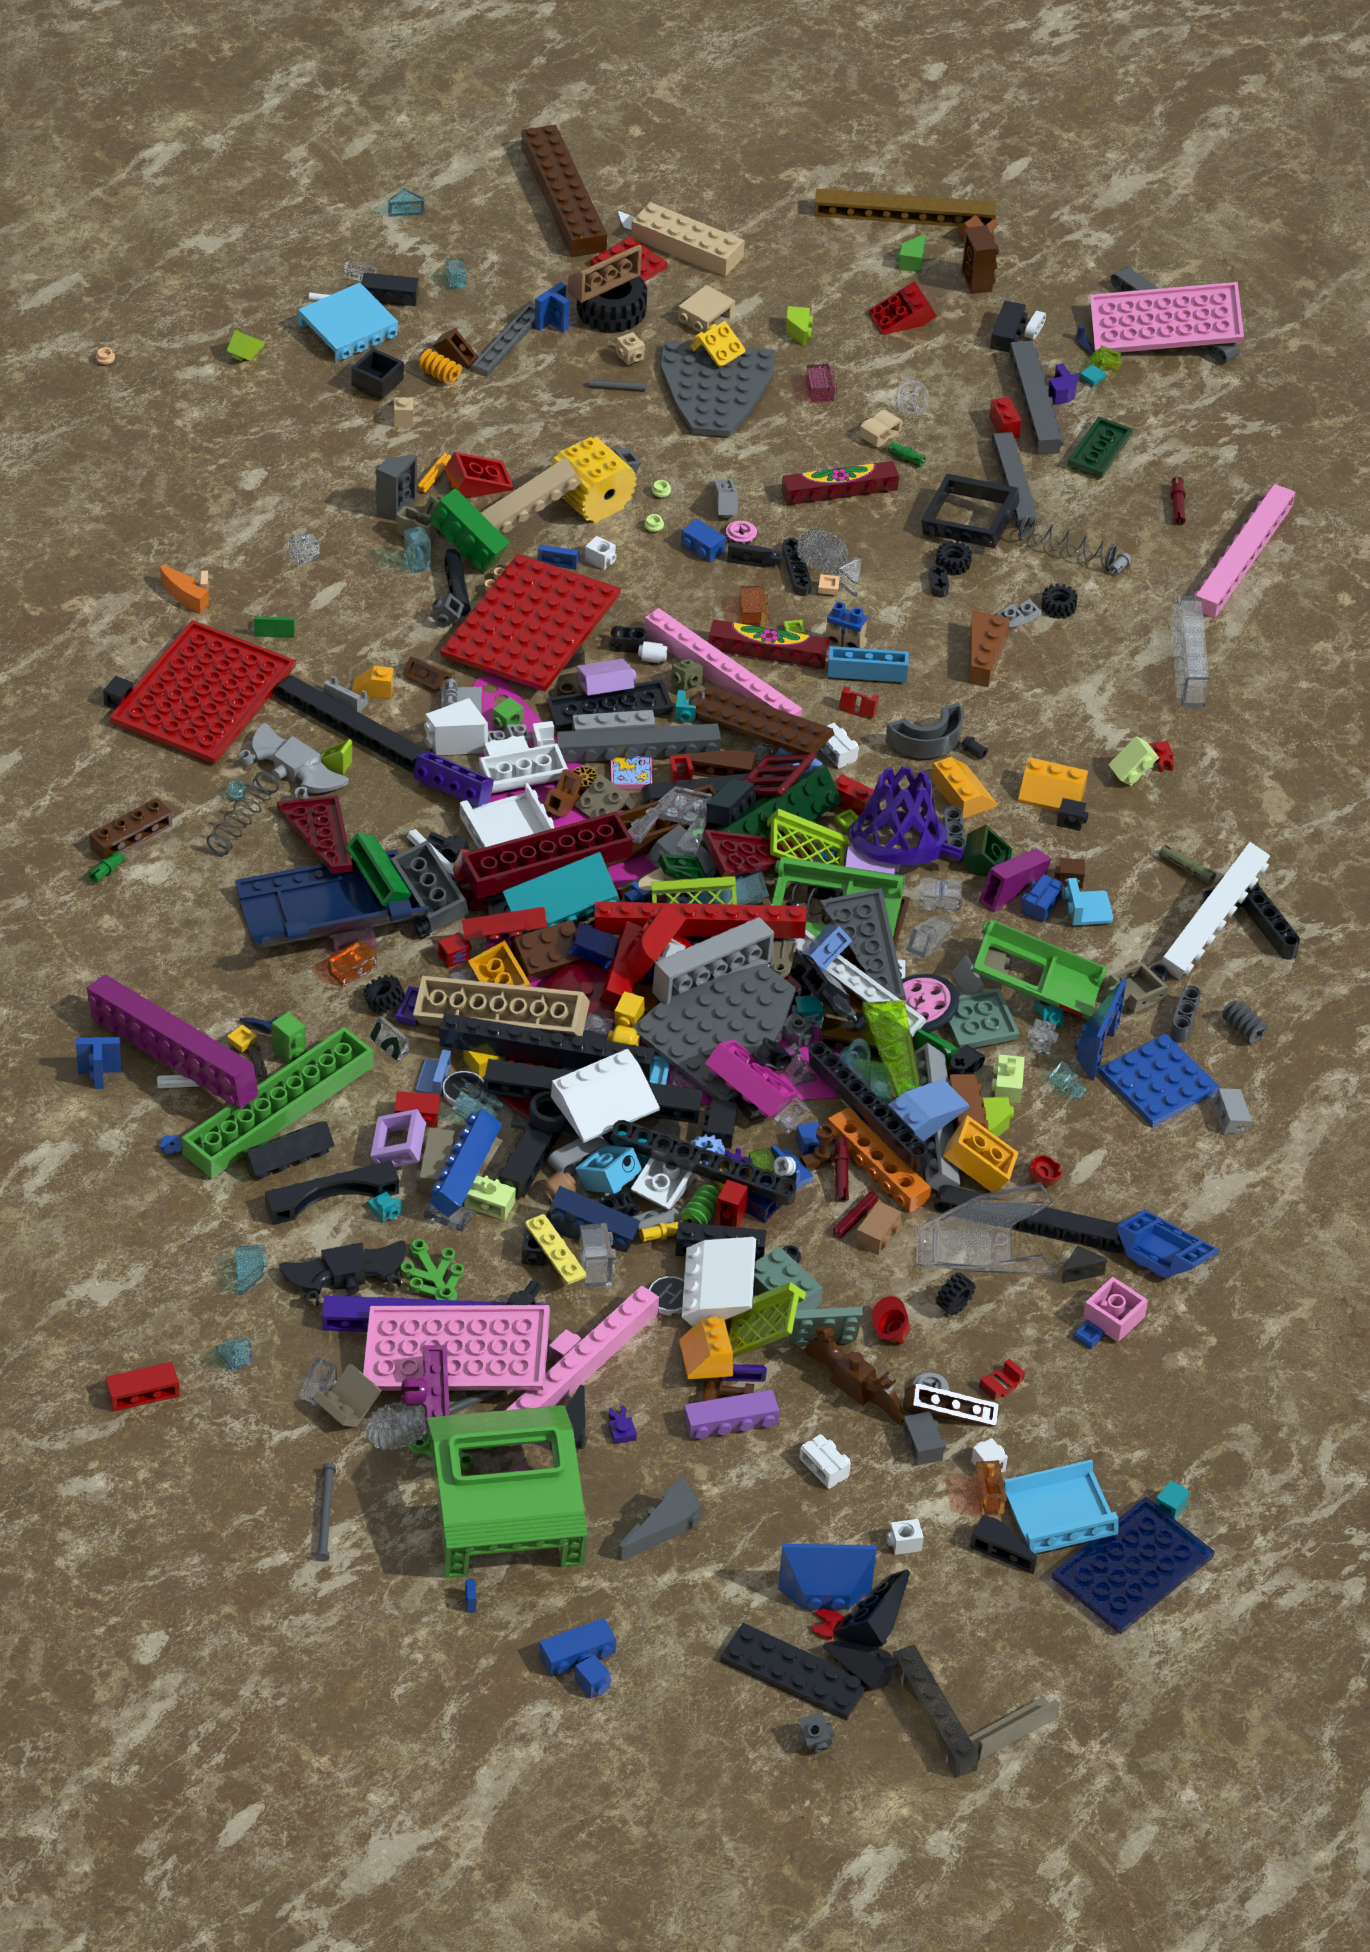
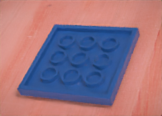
M1167 1034L1104 1065L1099 1070V1074L1152 1127L1213 1096L1220 1088Z

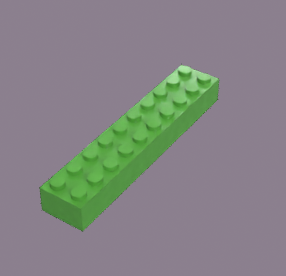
M341 1028L257 1086L259 1096L243 1108L238 1109L233 1105H228L182 1137V1154L211 1179L243 1158L241 1151L266 1142L374 1067L373 1049L347 1028Z

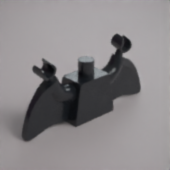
M796 950L794 955L806 969L805 974L801 978L814 997L847 1020H852L857 1029H863L868 1026V1021L864 1015L858 1018L855 1016L856 1012L849 1005L850 999L841 984L816 962L814 964L811 963L803 954Z
M400 1240L382 1248L363 1250V1243L361 1242L321 1250V1258L302 1263L283 1262L279 1264V1270L289 1283L307 1293V1305H309V1300L314 1298L316 1299V1306L320 1304L319 1294L322 1288L328 1284H332L336 1290L345 1288L348 1294H356L359 1291V1285L365 1283V1277H377L383 1282H387L388 1291L393 1292L395 1286L392 1283H395L399 1288L402 1284L401 1278L395 1275L399 1272L404 1262L406 1243Z

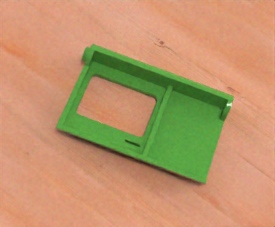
M781 857V860H777L775 872L778 873V880L772 905H782L786 886L790 882L843 891V896L882 888L892 937L894 936L904 891L905 876ZM806 922V930L816 938L828 926Z
M991 919L990 923L985 922L981 931L985 935L972 972L1020 991L1022 995L1031 999H1039L1076 1016L1090 1020L1099 988L1108 967ZM989 947H995L1042 967L1043 972L1038 986L986 966L984 961Z

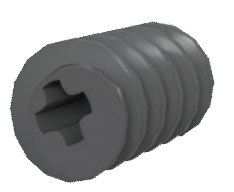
M1231 1001L1222 1011V1018L1227 1020L1250 1044L1257 1042L1268 1027V1023L1262 1022V1018L1257 1016L1255 1011H1251V1007L1246 1006L1244 1001H1239L1238 1003L1237 1001Z

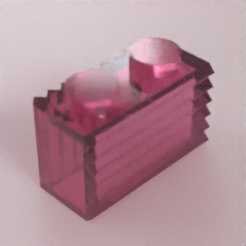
M828 363L826 365L808 364L806 380L811 402L834 401V394H837V383H833L835 380L834 371H830Z

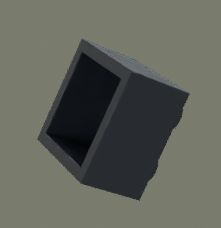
M374 348L351 368V385L380 399L385 398L404 379V362Z

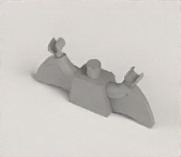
M263 723L257 729L253 737V754L249 750L240 752V757L247 766L251 765L254 759L257 761L264 759L273 761L274 770L271 773L277 781L283 777L288 778L292 782L301 780V786L295 790L296 799L301 794H303V799H308L307 793L328 792L349 783L347 777L330 771L322 764L321 754L294 736L289 740L279 737L266 723Z

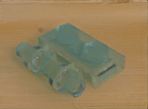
M466 1081L462 1089L469 1092V1095L461 1091L450 1111L466 1120L472 1112L476 1114L483 1108L496 1118L498 1113L491 1109L492 1106L500 1110L504 1103L498 1100L494 1094L489 1095L483 1092L477 1084L472 1085ZM478 1097L479 1099L486 1102V1104L484 1105L479 1101L475 1100L474 1098Z

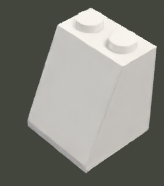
M470 698L426 714L424 727L427 737L425 738V743L428 749H432L434 754L484 753V743H488V723Z

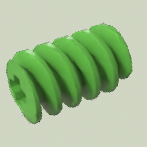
M711 1185L700 1186L681 1212V1220L688 1223L707 1224L717 1210V1198L720 1191Z

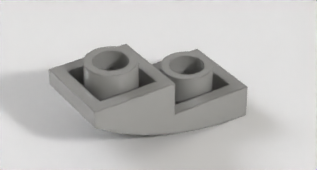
M1028 599L1017 607L1011 604L997 613V616L1009 618L1010 628L1023 625L1041 616V610Z
M525 724L506 725L505 731H488V742L491 740H504L512 736H524L527 743L531 740Z

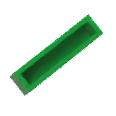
M357 832L347 844L346 849L381 904L387 907V903L409 899L412 893L376 837Z

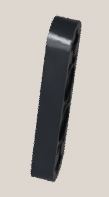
M787 538L783 541L782 552L793 591L799 596H806L811 592V579L802 548L797 539ZM791 559H798L800 561L793 562ZM795 572H802L803 574H802V575H796V574H794V573H795Z

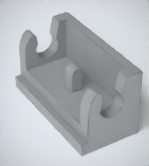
M332 676V683L328 680L324 683L325 694L359 713L369 704L367 692L362 690V696L338 685L337 677Z
M1219 1088L1212 1104L1223 1135L1245 1132L1243 1127H1237L1239 1125H1250L1252 1120L1241 1089Z

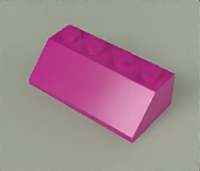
M734 1039L719 1043L705 1062L710 1067L709 1071L711 1073L721 1076L726 1080L725 1083L728 1087L738 1090L745 1101L755 1104L758 1107V1111L766 1117L771 1118L778 1115L799 1093L770 1068L758 1063L751 1053Z

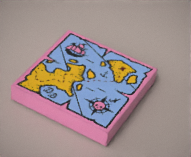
M636 756L633 759L616 757L611 760V782L620 789H642L645 785L651 784V758L646 756Z

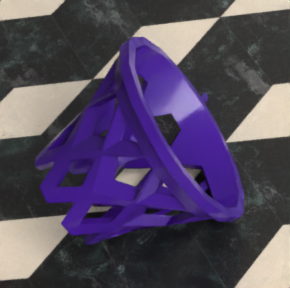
M902 766L896 775H894L893 769L890 767L886 768L879 775L875 790L858 819L851 824L849 830V841L857 851L871 859L890 864L917 865L934 861L941 855L961 860L964 853L962 848L947 844L948 832L945 824L938 821L934 807L932 780H929L928 775L923 771H920L915 779L911 767ZM906 775L910 785L906 789H901L898 783ZM886 799L887 807L881 809L879 804ZM901 806L904 811H900V810H896V809H898V808ZM872 822L865 830L860 832L863 824ZM889 823L895 835L883 847L879 845L877 830ZM912 826L921 834L916 848H910L904 837ZM929 831H931L933 834L936 835V838H935V839L933 838V836L931 835V833H930ZM873 834L874 843L866 839V837ZM897 842H899L902 847L891 849Z

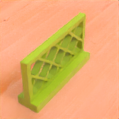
M777 809L767 819V826L771 827L770 855L780 859L781 857L800 859L794 853L797 850L803 857L801 860L812 861L811 858L815 857L818 862L826 863L820 855L824 852L830 860L826 864L844 866V847L848 844V836L781 809ZM778 830L784 832L786 836L782 837ZM795 837L802 839L804 843L800 844ZM788 838H789V840L791 841V843L794 845V848H792V849L790 848V846H789V845L787 844V842L785 841V840L788 839ZM780 843L786 852L777 850V844ZM814 845L819 846L821 850L817 851ZM804 846H807L812 854L810 856L803 849ZM829 849H832L835 851V853H838L837 858L833 856Z
M735 876L651 882L653 903H657L656 894H666L672 899L669 903L673 901L679 903L675 899L680 893L686 892L692 897L688 904H691L694 900L699 904H703L697 899V896L702 891H708L714 896L708 904H711L715 898L720 903L725 904L717 896L722 890L732 889V899L727 904H731L733 901V904L737 905ZM713 890H719L716 893V895L713 892H711ZM690 892L698 893L695 896H693ZM669 893H677V894H676V895L674 896V898H673Z
M789 1282L753 1297L752 1309L731 1317L732 1323L729 1340L733 1351V1358L791 1335L797 1305L805 1300L806 1292ZM781 1315V1317H780L779 1320L776 1322V1324L773 1325V1324L775 1323V1321L778 1319V1317ZM764 1322H766V1323L763 1325V1327L760 1329V1331L758 1332V1330H759V1328L762 1326V1324H763Z

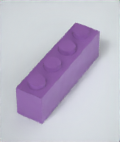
M772 1389L685 1404L683 1419L690 1440L704 1439L710 1436L726 1435L733 1432L778 1425L779 1408Z

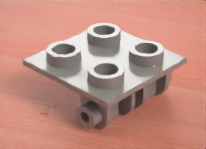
M449 679L445 683V688H442L441 708L470 698L481 713L482 687H457L455 680Z

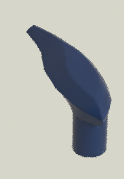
M1078 325L1076 338L1080 345L1087 349L1090 355H1093V347L1085 335V326Z
M245 1017L240 1018V1021L262 1031L272 1032V1022L278 1019V1017H274L271 1021Z

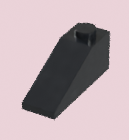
M581 1384L566 1407L574 1432L576 1454L579 1449H584L587 1442V1437L585 1436V1388Z
M983 1514L972 1533L970 1548L1034 1574L1038 1557L1004 1522Z
M840 1640L824 1643L822 1647L873 1690L887 1686L898 1665V1662L892 1658L889 1652L880 1648Z

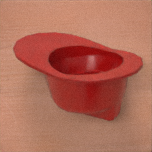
M888 1296L876 1303L872 1311V1321L878 1337L892 1343L899 1342L904 1344V1338L910 1332V1322L902 1300L896 1296Z

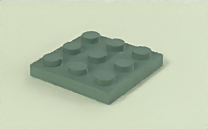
M999 988L960 995L957 1012L947 1023L953 1039L960 1049L965 1045L976 1048L1018 1040L1020 1037L1019 1030Z
M862 1307L796 1310L792 1334L789 1335V1345L806 1346L817 1337L816 1330L822 1326H826V1329L832 1328L834 1330L832 1337L835 1342L850 1344L856 1341L863 1317Z

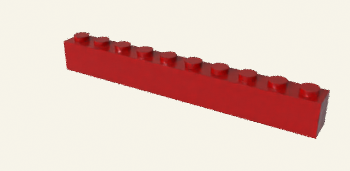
M595 902L594 934L619 935L627 921L643 927L657 908L661 911L664 905L667 904L686 919L674 936L713 937L760 917L774 931V938L805 939L806 906Z

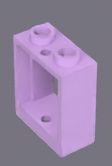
M418 1109L378 1117L370 1155L375 1164L392 1161L394 1167L419 1162L426 1122ZM409 1129L406 1143L387 1146L390 1132Z

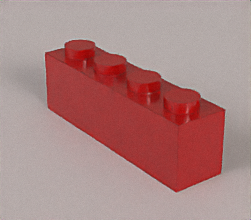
M627 921L621 929L600 996L601 1000L617 1006L624 991L635 994L636 991L633 990V987L637 985L639 979L630 971L627 959L630 951L635 946L632 941L641 931V926Z

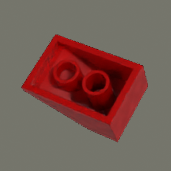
M454 452L444 468L452 489L456 488L465 497L472 498L511 491L514 488L503 461Z

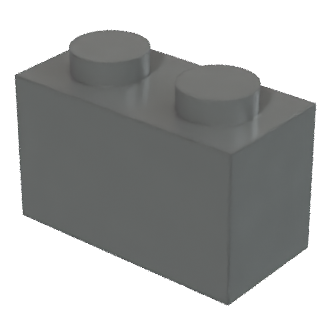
M931 1412L905 1416L902 1431L916 1466L942 1461L943 1453L946 1451V1442L944 1437H940L938 1422L936 1419L933 1420Z

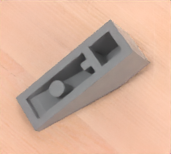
M714 479L718 515H721L723 518H731L733 515H738V491L733 479Z

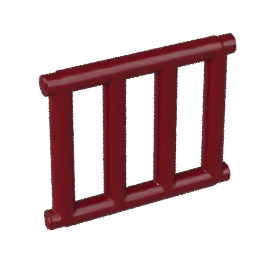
M814 752L805 755L784 756L767 754L743 781L754 783V786L780 785V787L754 788L756 796L776 795L781 797L814 761L816 754ZM800 763L799 765L767 767L769 764ZM790 774L789 776L758 777L759 775Z

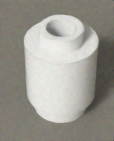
M644 641L643 645H639L638 657H641V661L666 662L668 646H663L661 643Z

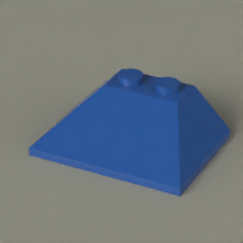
M1122 979L1092 1014L1089 1022L1084 1023L1081 1032L1082 1038H1077L1075 1049L1078 1050L1076 1059L1090 1080H1095L1101 1066L1105 1036L1114 1037L1120 1024L1126 979Z
M1145 1209L1117 1226V1231L1128 1258L1134 1260L1136 1265L1152 1270L1159 1277L1167 1278L1192 1270L1218 1254L1220 1250Z
M782 1543L778 1589L802 1609L849 1610L872 1591L877 1546Z

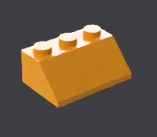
M953 757L933 763L932 781L952 806L961 809L963 819L997 807V802L966 764Z
M1029 757L1023 775L1018 802L1059 811L1063 798L1081 802L1086 789L1088 771Z
M505 941L468 960L480 982L532 987Z
M968 1115L963 1119L948 1141L943 1157L950 1163H953L992 1193L998 1191L1010 1180L1018 1156L1016 1150Z
M724 1317L701 1319L679 1339L688 1379L733 1376V1351Z

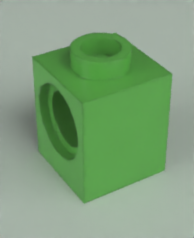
M510 697L493 708L492 723L502 731H505L506 725H517L524 722V707Z

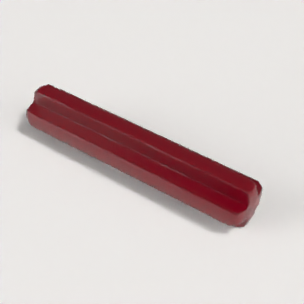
M870 1191L833 1228V1234L838 1238H842L878 1202L879 1196Z

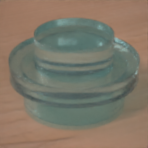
M232 781L227 787V795L232 799L243 798V792L247 787L242 781Z

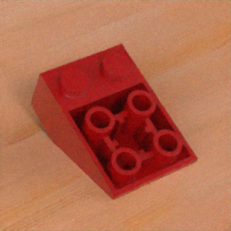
M915 281L868 310L883 335L921 327L937 317Z

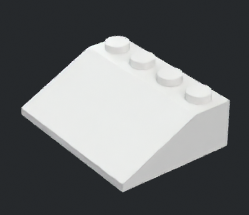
M628 1049L552 1081L551 1098L583 1143L612 1131L614 1123L618 1120L633 1122L659 1111L660 1108L638 1062Z
M754 1237L704 1240L686 1248L682 1318L692 1327L701 1319L724 1317V1320L752 1309L756 1239Z

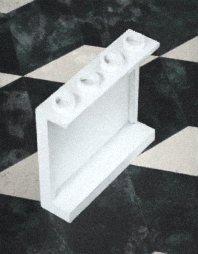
M528 783L525 784V793L483 804L480 807L472 808L468 800L460 802V818L478 849L554 828L552 818L547 816L544 805L538 801L536 791L532 790Z

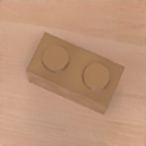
M878 1201L858 1227L856 1244L879 1254L883 1248L889 1246L893 1234H897L902 1227V1222L900 1221L901 1211Z

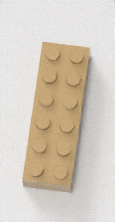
M651 202L632 220L631 237L634 240L724 277L744 257L745 240Z

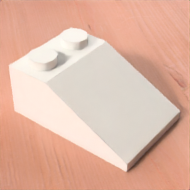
M666 1146L658 1147L660 1150L668 1149ZM686 1153L679 1154L680 1157L688 1156ZM650 1158L632 1186L631 1191L670 1210L689 1188L697 1174Z

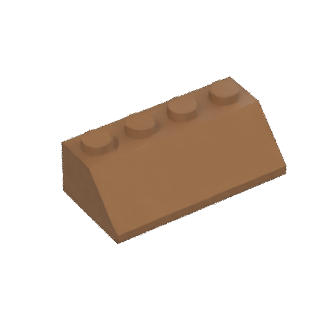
M640 244L568 276V292L582 303L640 276L642 246Z

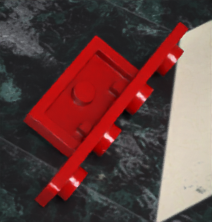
M545 907L462 920L464 939L466 941L486 937L489 940L501 939V935L509 934L510 937L520 936L523 931L548 927Z

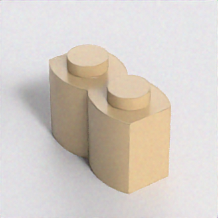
M881 410L875 413L873 418L862 422L860 425V437L872 445L880 447L888 439L899 434L902 428V420L887 410Z

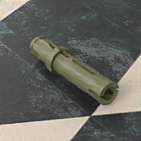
M1166 844L1159 851V856L1183 868L1193 877H1198L1208 884L1213 883L1216 878V873L1204 867L1201 862L1190 859Z

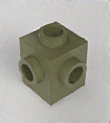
M688 659L672 665L671 683L678 686L681 690H689L702 684L703 666Z

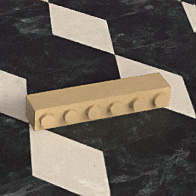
M565 457L481 512V514L503 535L583 482Z

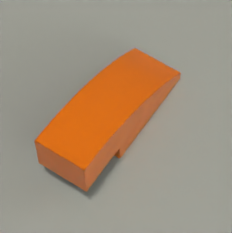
M161 565V582L166 590L181 604L201 614L209 605L208 590L197 586L196 578Z

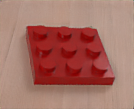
M629 236L590 259V265L597 264L640 243ZM640 244L642 246L640 277L645 282L667 269L668 262Z

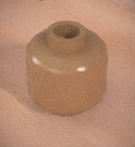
M558 1171L544 1182L546 1189L544 1195L551 1203L559 1185L576 1192L575 1186H577V1183L568 1172Z

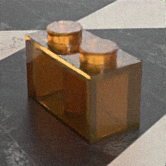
M740 586L741 624L765 627V620L769 619V607L765 606L768 605V594H764V586Z
M363 940L349 945L328 958V973L342 987L377 969V954Z
M999 1460L976 1462L974 1482L981 1515L1004 1514L1007 1496Z

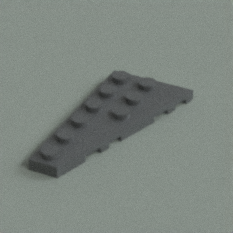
M882 888L820 900L821 906L832 923L840 926L852 940L848 947L865 974L901 1001L906 1000Z

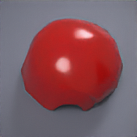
M1037 1155L1029 1164L1030 1177L1034 1183L1041 1186L1055 1184L1063 1172H1060L1061 1164L1056 1163L1047 1155Z

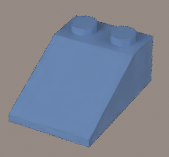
M944 1079L906 1091L888 1104L889 1108L923 1142L970 1108L969 1104Z

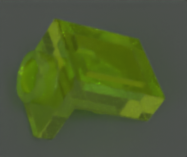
M1103 345L1098 351L1093 353L1091 358L1093 365L1097 368L1104 364L1109 368L1119 370L1122 366L1121 353Z

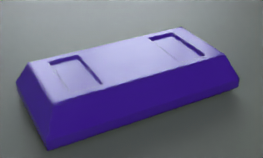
M733 1364V1376L720 1377V1380L766 1381L767 1368L764 1365Z

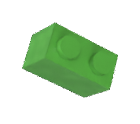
M289 1012L272 1022L273 1052L288 1065L306 1053L305 1025Z

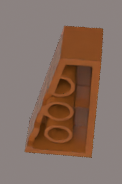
M972 610L969 683L989 687L1008 637L1009 618Z
M950 1075L949 1085L970 1106V1108L953 1120L954 1132L967 1115L988 1130L986 1108L983 1107V1095H981V1084L977 1083L976 1075Z

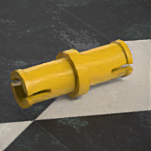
M680 1220L668 1224L662 1222L658 1223L657 1226L640 1228V1239L642 1242L655 1239L666 1240L667 1237L677 1235L678 1222L683 1221Z

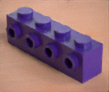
M432 752L417 755L413 778L421 781V784L435 787L439 792L451 794L455 799L468 800L469 804L474 807H480L490 802L494 779Z

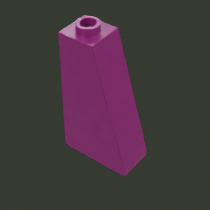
M1035 848L990 868L979 902L993 912L998 911L1031 887L1034 880L1038 881L1043 874L1046 875L1051 858Z

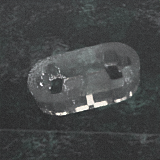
M348 261L344 264V276L350 279L362 281L364 273L378 274L377 268L373 265L356 261Z

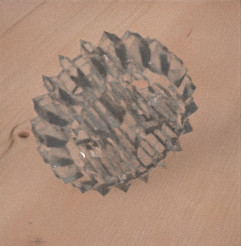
M818 528L805 531L799 538L796 550L798 557L802 558L801 562L807 563V567L811 566L814 570L817 569L821 573L825 571L828 574L830 571L835 573L837 570H841L844 564H846L849 555L848 545L844 543L843 539H839L838 535L832 534V531L827 532L825 529L821 531Z
M402 1401L399 1403L393 1402L390 1405L385 1404V1407L377 1408V1412H372L371 1417L367 1418V1423L365 1424L368 1440L371 1444H374L375 1448H381V1450L389 1449L392 1451L397 1448L400 1450L402 1447L408 1448L409 1444H416V1440L422 1439V1435L427 1433V1418L422 1407H419V1405H405Z

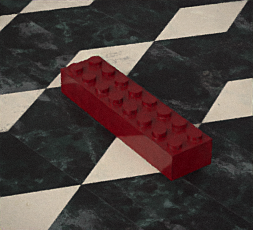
M615 811L462 853V873L476 899L502 893L507 889L598 852L601 853L605 864L631 857L633 839L619 814Z

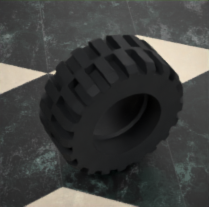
M639 276L582 303L577 299L576 309L578 315L586 325L589 324L591 328H597L602 332L610 331V333H615V331L623 332L626 329L630 330L635 325H638L646 315L647 286Z

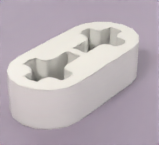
M1038 310L1034 313L1026 327L1025 337L1033 340L1037 337L1045 323L1046 313Z

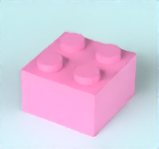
M1112 1277L1085 1302L1083 1319L1105 1331L1106 1335L1119 1342L1145 1317L1148 1300Z

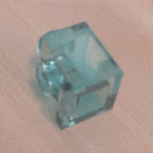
M463 258L445 261V278L451 290L463 288L466 285L468 274L466 268H464Z

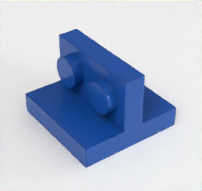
M558 283L535 298L534 328L539 331L549 324L563 333L569 329L570 300L566 298V285L564 283Z
M120 1037L76 1038L78 1073H90V1080H94L95 1089H104V1073L121 1072Z

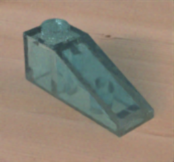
M870 1063L869 1088L888 1107V1104L891 1103L892 1094L891 1064Z

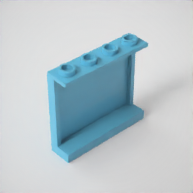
M360 282L298 309V324L301 327L309 325L335 352V362L347 359L398 334V321Z
M1092 1460L1004 1480V1496L1025 1545L1034 1554L1118 1534V1516L1116 1512L1111 1513L1093 1473Z

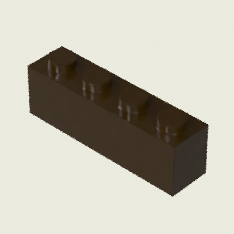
M824 1017L819 1034V1042L826 1044L835 1053L901 1066L908 1033L869 1025L863 1029H857L853 1022Z

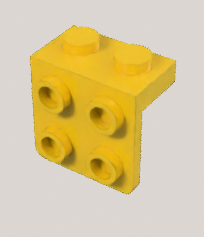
M726 321L719 325L713 324L705 333L700 332L694 337L695 341L690 345L693 351L704 346L718 367L726 365L745 352L744 346Z

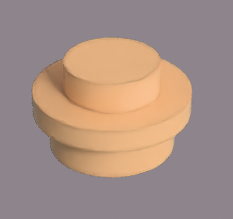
M104 347L98 350L96 360L101 364L107 365L115 360V354L110 348Z

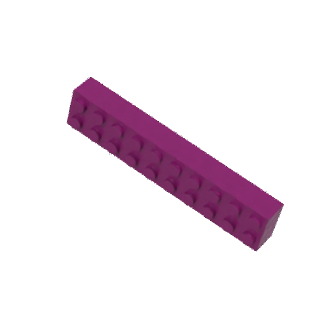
M106 974L86 987L91 1018L95 1023L106 1027L110 1032H114L122 1037L123 1040L134 1044L139 1050L147 1052L154 1059L160 1060L169 1068H173L181 1073L182 1076L188 1077L198 1086L206 1088L213 1095L219 1096L228 1104L238 1109L243 1108L259 1096L254 1064Z

